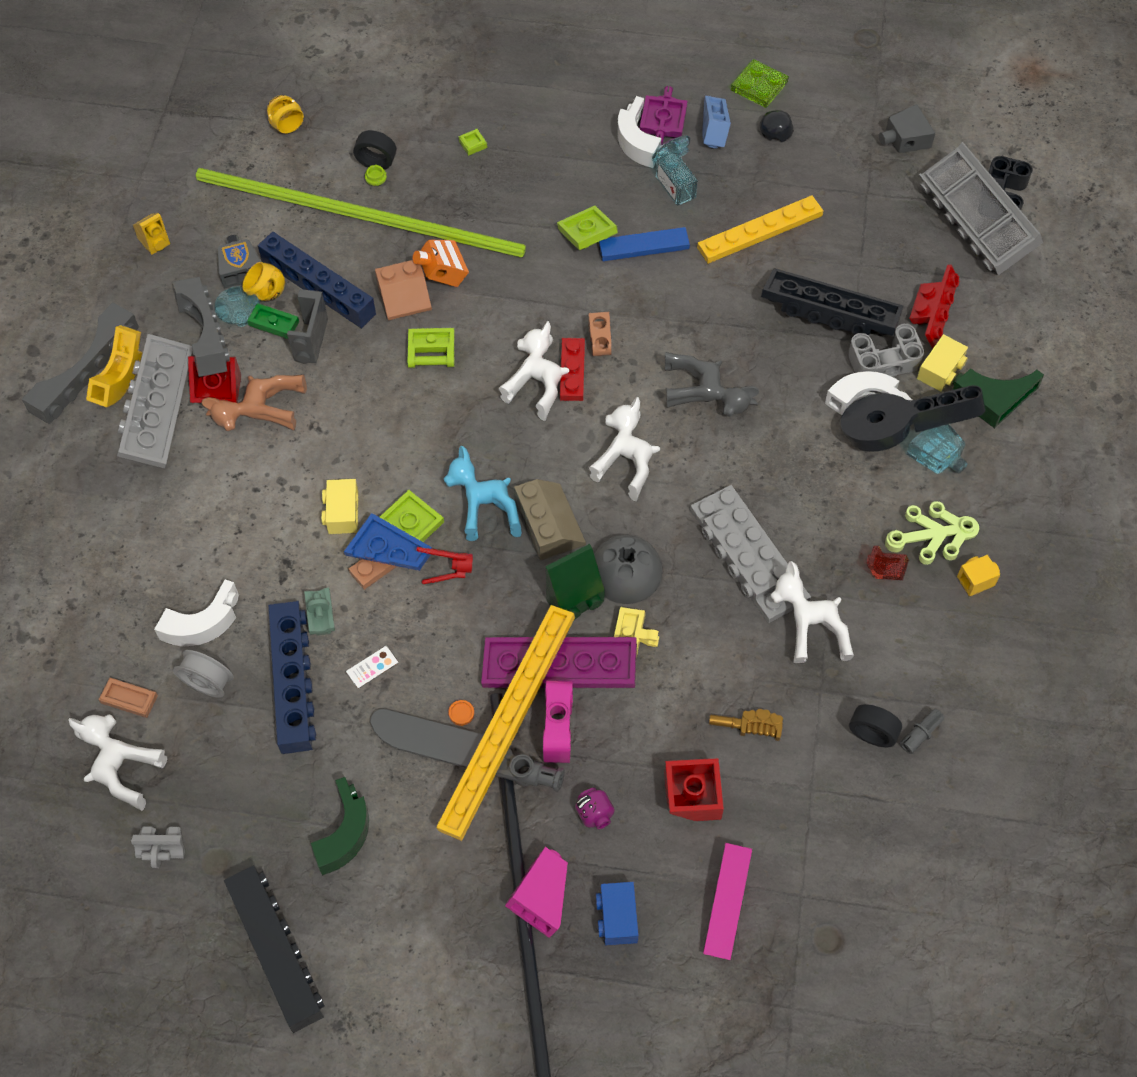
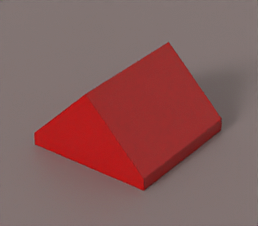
M188 356L190 403H202V400L208 397L238 403L241 372L236 357H230V361L226 362L227 372L199 377L194 356Z

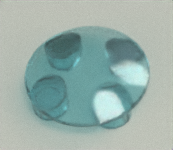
M676 137L661 145L652 156L653 162L662 167L667 165L673 157H682L689 152L687 146L690 144V137Z
M242 286L232 287L223 291L217 297L215 312L221 320L242 327L248 324L247 320L257 303L260 304V300L256 294L248 296L243 291Z

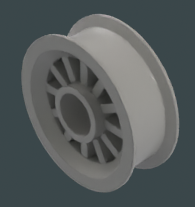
M184 650L182 653L184 659L180 666L173 668L174 674L191 688L211 697L222 698L224 696L223 688L226 683L234 679L231 671L217 660L203 653Z

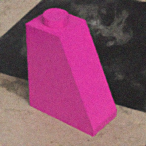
M545 847L538 854L505 904V907L550 938L561 925L568 862L563 860L558 852Z

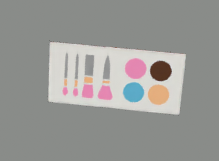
M385 646L346 672L357 688L397 664L398 661L388 647Z

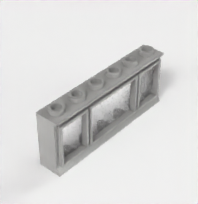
M963 142L923 174H919L922 180L920 186L927 195L931 193L934 196L932 199L939 210L943 208L947 212L944 215L952 225L954 223L957 224L959 227L957 231L964 240L967 238L972 243L970 244L971 249L977 256L979 254L983 256L984 260L982 262L989 271L994 270L997 275H1000L1043 243L1038 230Z

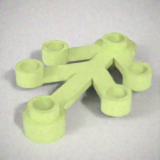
M935 501L931 503L928 512L931 517L941 518L951 524L949 526H942L922 515L920 508L912 505L906 510V519L910 522H916L927 529L909 533H902L898 530L891 531L886 537L885 546L891 552H900L907 543L932 539L928 547L923 548L919 555L920 562L928 565L933 562L935 553L946 536L956 535L952 543L947 544L943 550L945 559L954 560L957 558L959 548L964 540L972 539L978 534L979 524L972 517L963 516L959 518L945 510L941 502ZM933 508L940 509V512L934 511ZM909 512H915L917 516H912ZM963 525L969 526L970 529L965 528ZM893 537L900 539V541H895ZM947 550H953L955 554H949ZM923 554H929L931 558H925Z

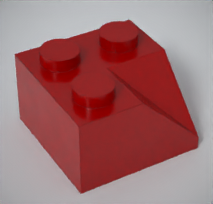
M719 758L665 761L664 778L669 813L693 821L721 820L724 807Z

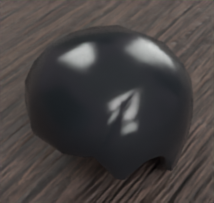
M782 110L767 112L759 123L761 133L770 141L773 138H778L780 142H784L792 136L794 131L790 115Z

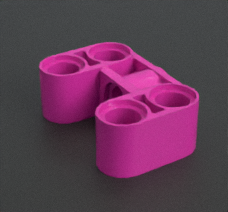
M546 680V722L543 736L544 762L570 763V715H572L573 681ZM554 714H562L564 718L556 720L552 716Z

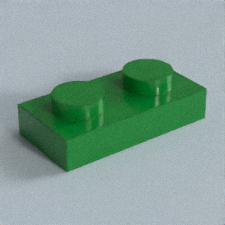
M257 303L247 322L251 327L288 339V331H295L299 324L298 316Z

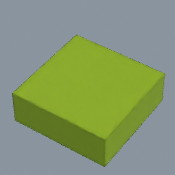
M478 129L458 136L459 143L468 156L487 148V142Z

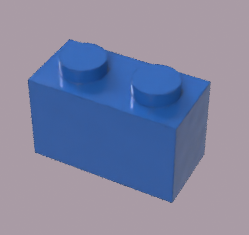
M634 882L601 884V893H596L597 910H602L603 920H598L599 937H604L605 945L638 943Z

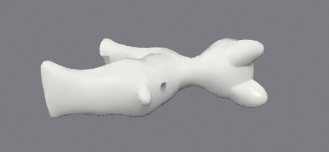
M549 321L545 323L542 330L533 329L524 338L518 340L517 348L530 355L525 359L518 371L499 387V391L502 394L500 396L501 399L509 404L531 377L542 381L545 386V393L536 404V408L538 409V417L543 421H546L550 408L558 395L557 385L562 375L569 372L568 368H562L556 363L542 358L553 342V338L550 335L551 325Z
M636 397L631 405L619 406L612 414L606 416V425L615 428L619 433L606 452L589 467L591 471L590 478L595 482H600L605 472L620 455L633 460L637 472L628 486L630 490L628 495L633 501H637L649 475L648 462L652 454L660 451L659 446H651L648 442L632 436V431L636 428L641 416L639 397Z
M790 561L786 568V573L780 576L776 583L775 591L770 596L774 603L782 601L793 603L797 629L793 662H806V659H808V625L822 623L836 635L841 660H851L854 654L850 643L848 627L841 621L838 614L837 606L841 602V598L838 597L833 601H807L804 598L803 582L799 576L798 567L794 562Z
M110 714L107 716L91 715L82 721L69 718V724L74 729L76 737L91 745L98 746L101 750L92 765L91 772L84 777V781L95 780L109 788L112 796L143 811L146 805L143 794L124 787L120 783L117 770L124 759L164 768L167 762V756L164 755L165 751L162 749L137 747L110 738L109 733L116 724V720Z

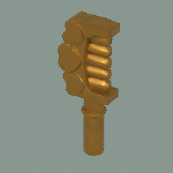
M769 710L744 711L742 719L710 714L709 725L730 727L732 729L738 728L740 729V736H745V733L750 734L752 732L754 735L757 733L760 736L763 734L765 736L770 735L775 737L776 741H779L781 738L783 717L776 713L771 714Z

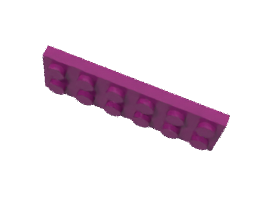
M485 637L482 687L508 688L534 637ZM565 637L540 688H546V680L573 681V688H635L637 638Z

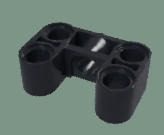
M996 156L993 158L988 172L1004 191L1005 188L1021 191L1028 186L1033 168L1025 161L1005 156ZM983 184L978 212L986 218L999 220L1008 212ZM1005 191L1016 206L1022 210L1023 198L1020 195Z

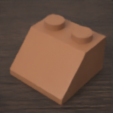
M413 260L375 269L378 289L388 320L432 310L421 265L414 264Z

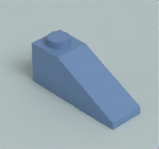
M705 96L702 129L703 143L711 148L725 147L731 124L726 99Z

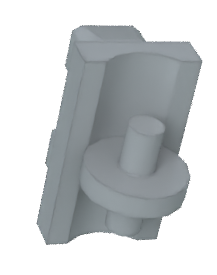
M142 827L139 835L132 836L131 842L135 848V857L142 858V860H151L152 868H159L161 861H169L170 858H184L185 856L180 827L167 828L165 835H157V831L153 827Z

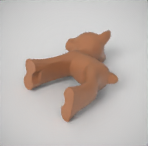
M304 374L293 376L276 375L265 379H254L252 376H248L249 383L242 402L234 403L211 397L202 400L203 406L209 409L206 416H211L213 421L218 426L225 428L226 431L235 429V422L239 416L271 421L294 431L296 427L294 411L265 405L266 399L282 390H291L305 394L307 385Z

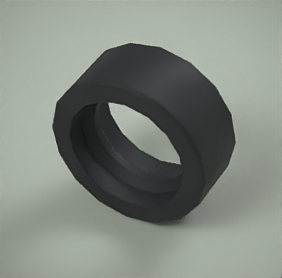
M367 130L358 135L353 154L358 162L369 168L372 165H379L385 170L392 165L397 147L395 142L384 133ZM367 147L376 148L383 154L372 152Z
M863 704L858 705L849 723V728L859 739L878 747L888 748L896 744L902 730V722L893 713L881 707Z

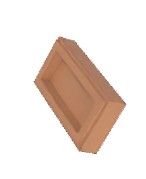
M109 678L99 701L101 704L147 718L158 695L154 691Z

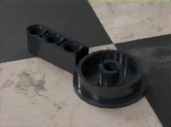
M974 385L916 400H906L894 394H874L852 403L844 411L840 423L844 435L853 446L863 451L877 452L900 444L908 436L910 425L914 424L915 432H920L976 418L984 414L985 403L982 389Z

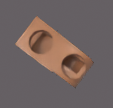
M609 312L589 313L588 326L592 344V355H611ZM596 319H603V320H604V321H596V322H594Z

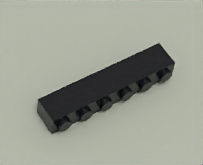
M253 865L225 879L224 883L291 1031L295 1033L324 1018L321 1009L325 1007L318 991L313 993L309 984L314 981L308 968L302 969L298 959L302 958L301 952L296 942L293 944L289 942L287 935L291 934L290 928L285 918L282 920L278 918L276 911L280 910L274 894L271 896L267 894L265 888L270 885L264 872L258 873Z

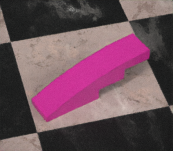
M730 843L725 844L703 954L731 960L752 848Z

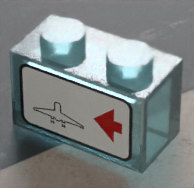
M674 151L658 158L656 162V177L676 205H681L696 198L698 180L677 152Z

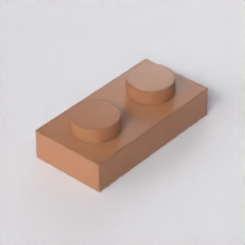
M361 559L348 570L351 576L365 590L397 566Z

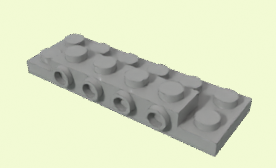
M147 334L141 360L135 361L132 374L137 375L136 380H131L128 388V393L132 394L131 400L126 399L123 413L127 414L126 420L121 419L118 433L122 434L118 457L165 468L188 372V356L192 354V346Z
M730 485L690 505V511L702 527L704 537L708 541L711 540L715 546L717 556L721 560H725L729 573L734 579H738L744 595L752 599L767 623L793 611V603L788 601L774 603L770 596L775 591L776 583L780 576L786 573L788 564L733 486ZM803 586L804 598L810 601L811 596Z

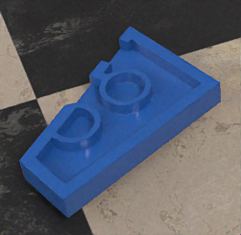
M371 513L345 549L344 554L345 556L420 571L431 554L417 552L416 548L432 549V547Z

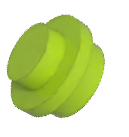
M379 165L370 166L365 173L366 182L373 186L381 185L387 179L386 171Z

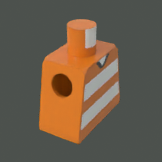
M428 240L420 251L417 250L413 254V263L421 265L426 277L430 280L458 287L469 273L455 240Z

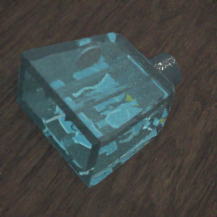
M949 424L922 431L910 442L907 455L936 474H940L948 466L959 474L968 465V462L960 457L965 442Z

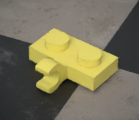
M620 607L614 637H636L637 654L640 642L648 646L658 647L659 631L643 629L645 611Z

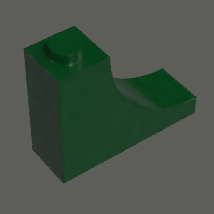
M970 368L964 375L960 373L952 384L954 385L953 390L972 385L979 386L982 389L985 412L979 417L995 429L1039 388L1044 374L1039 370H1035L1023 378L998 380L983 376Z

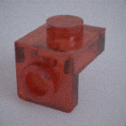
M873 546L872 553L867 558V566L874 578L903 581L909 562L907 555L883 553L880 546Z

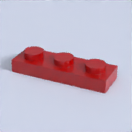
M562 338L561 367L568 368L569 372L561 377L560 401H583L585 338Z

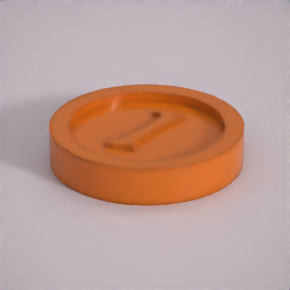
M466 700L455 701L449 708V718L456 725H467L474 718V708Z

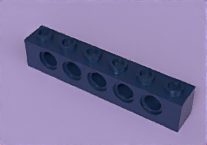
M272 231L257 245L263 263L277 267L285 278L303 290L322 292L325 305L362 329L376 315L373 297Z
M299 601L270 604L268 607L277 745L281 754L313 750L312 741H316L315 725H311L310 717H314L313 701L309 702L308 696L309 693H313L311 678H307V670H311L309 655H305V647H309L308 633L304 632L303 625L307 624L306 610H301ZM288 628H295L292 632L285 633V630ZM289 651H296V653L291 656L286 655ZM290 674H298L294 679L287 678ZM292 697H300L296 702H289ZM295 720L302 721L298 726H290Z

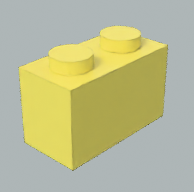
M943 334L921 365L917 379L942 392L946 385L950 386L957 375L955 373L956 370H962L968 358L965 355L968 347Z
M356 479L327 480L326 489L322 490L323 504H326V510L322 511V524L327 526L329 534L357 533L358 487Z

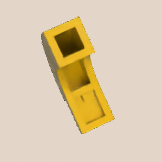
M122 325L115 328L111 357L107 366L100 374L89 378L87 401L109 407L124 396L129 388L130 381L134 380L136 374H132L135 361H140L142 357V352L138 351L141 332Z

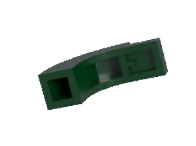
M346 777L335 780L345 809L342 824L330 836L311 843L322 876L338 870L349 863L362 848L368 834L369 813L364 796L358 798L354 784L348 785Z

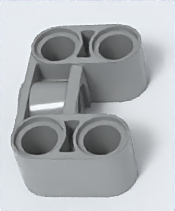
M901 324L895 330L892 348L879 351V349H875L870 336L858 333L852 337L848 356L855 373L871 371L894 377L917 371L920 367L924 349L914 327L909 324Z

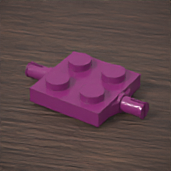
M668 86L664 88L663 96L646 95L640 123L641 131L661 138V146L663 145L664 136L682 138L688 100L672 97L673 88L671 86L669 87V92Z

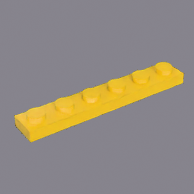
M813 195L702 240L697 243V249L707 264L817 219L823 215V209Z

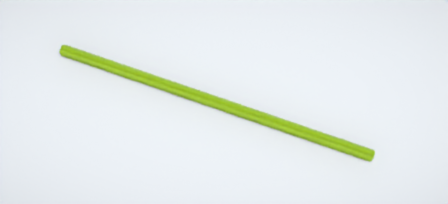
M198 168L196 172V179L206 183L446 240H455V242L517 257H524L526 252L524 244L208 169Z

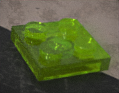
M753 59L731 84V91L767 108L788 83L789 76Z

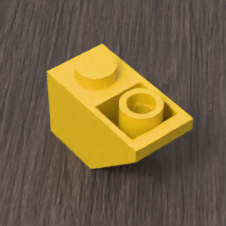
M159 213L150 214L133 224L138 240L151 255L170 245Z

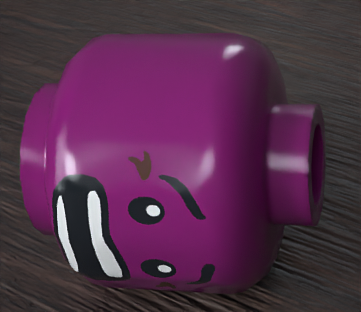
M590 788L577 797L578 801L575 808L586 827H596L599 830L611 823L610 818L614 815L615 809L605 791Z

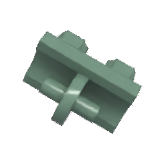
M330 589L304 591L310 635L316 634L319 636L335 631Z

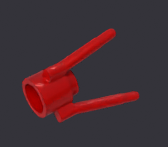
M416 548L417 552L453 558L452 570H457L456 573L423 579L421 581L422 584L454 578H465L466 573H472L473 554L455 553L434 548Z

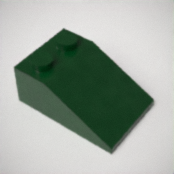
M590 544L545 566L546 599L550 606L553 605L572 612L575 619H577L581 613L589 609L594 610L604 602L605 590Z

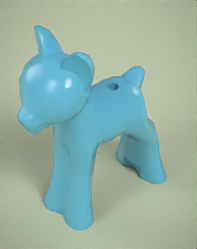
M460 446L459 457L451 462L444 482L448 487L455 485L465 486L468 501V515L465 527L466 540L475 541L478 539L479 505L494 503L507 513L512 536L520 537L522 532L516 503L509 497L507 489L511 479L477 482L475 479V467L470 461L469 453L464 446Z

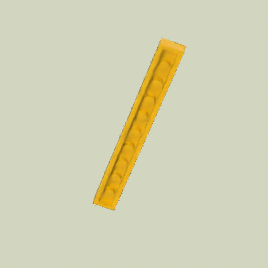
M553 605L550 606L436 827L439 832L458 840H463L575 619L574 613Z

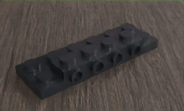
M773 268L761 295L762 298H766L771 302L783 303L781 311L786 312L790 317H803L811 323H823L830 325L832 329L847 330L854 335L863 333L869 336L871 330H875L880 334L893 336L904 307L900 304Z

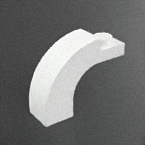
M636 96L633 104L630 103L627 110L620 109L618 115V142L623 152L633 161L653 168L661 152V138L646 134L638 128L637 125L643 113L644 98Z
M865 371L847 375L837 381L828 390L825 404L843 415L844 411L852 403L869 395L887 393L901 396L906 400L913 399L905 392L897 389L899 380L883 373Z
M225 579L210 606L199 613L181 614L166 608L154 629L159 640L177 646H196L212 641L223 634L236 619L232 607L236 605L239 594L234 582Z

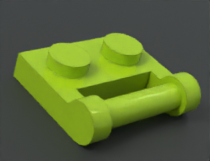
M454 328L408 329V368H415L416 365H447V367H455ZM447 352V356L415 355L416 353Z

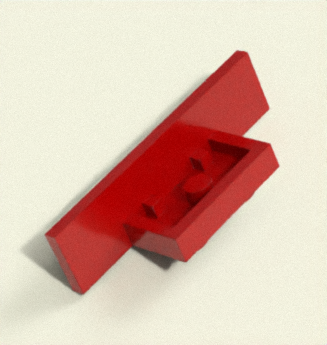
M947 265L942 282L920 284L909 318L912 324L928 323L925 336L932 349L943 336V328L945 322L948 321L949 309L954 302L955 290L959 286V275L955 273L952 265Z

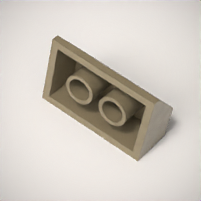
M536 479L514 487L515 502L540 561L586 545V541L559 483Z

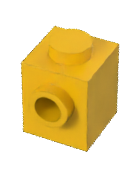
M988 555L980 558L976 556L961 566L957 578L970 597L994 587L1000 577V570Z

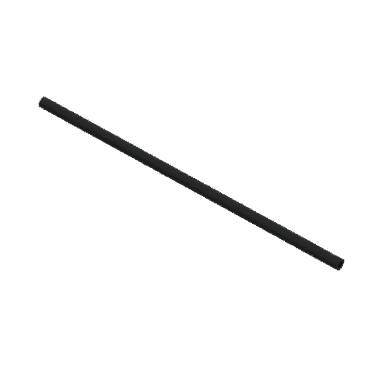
M501 693L490 695L492 718L503 699ZM500 777L513 889L515 891L525 875L513 780ZM517 915L537 1077H551L532 925Z

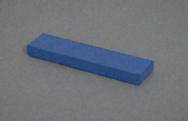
M686 227L610 237L599 241L602 261L687 250L690 248Z

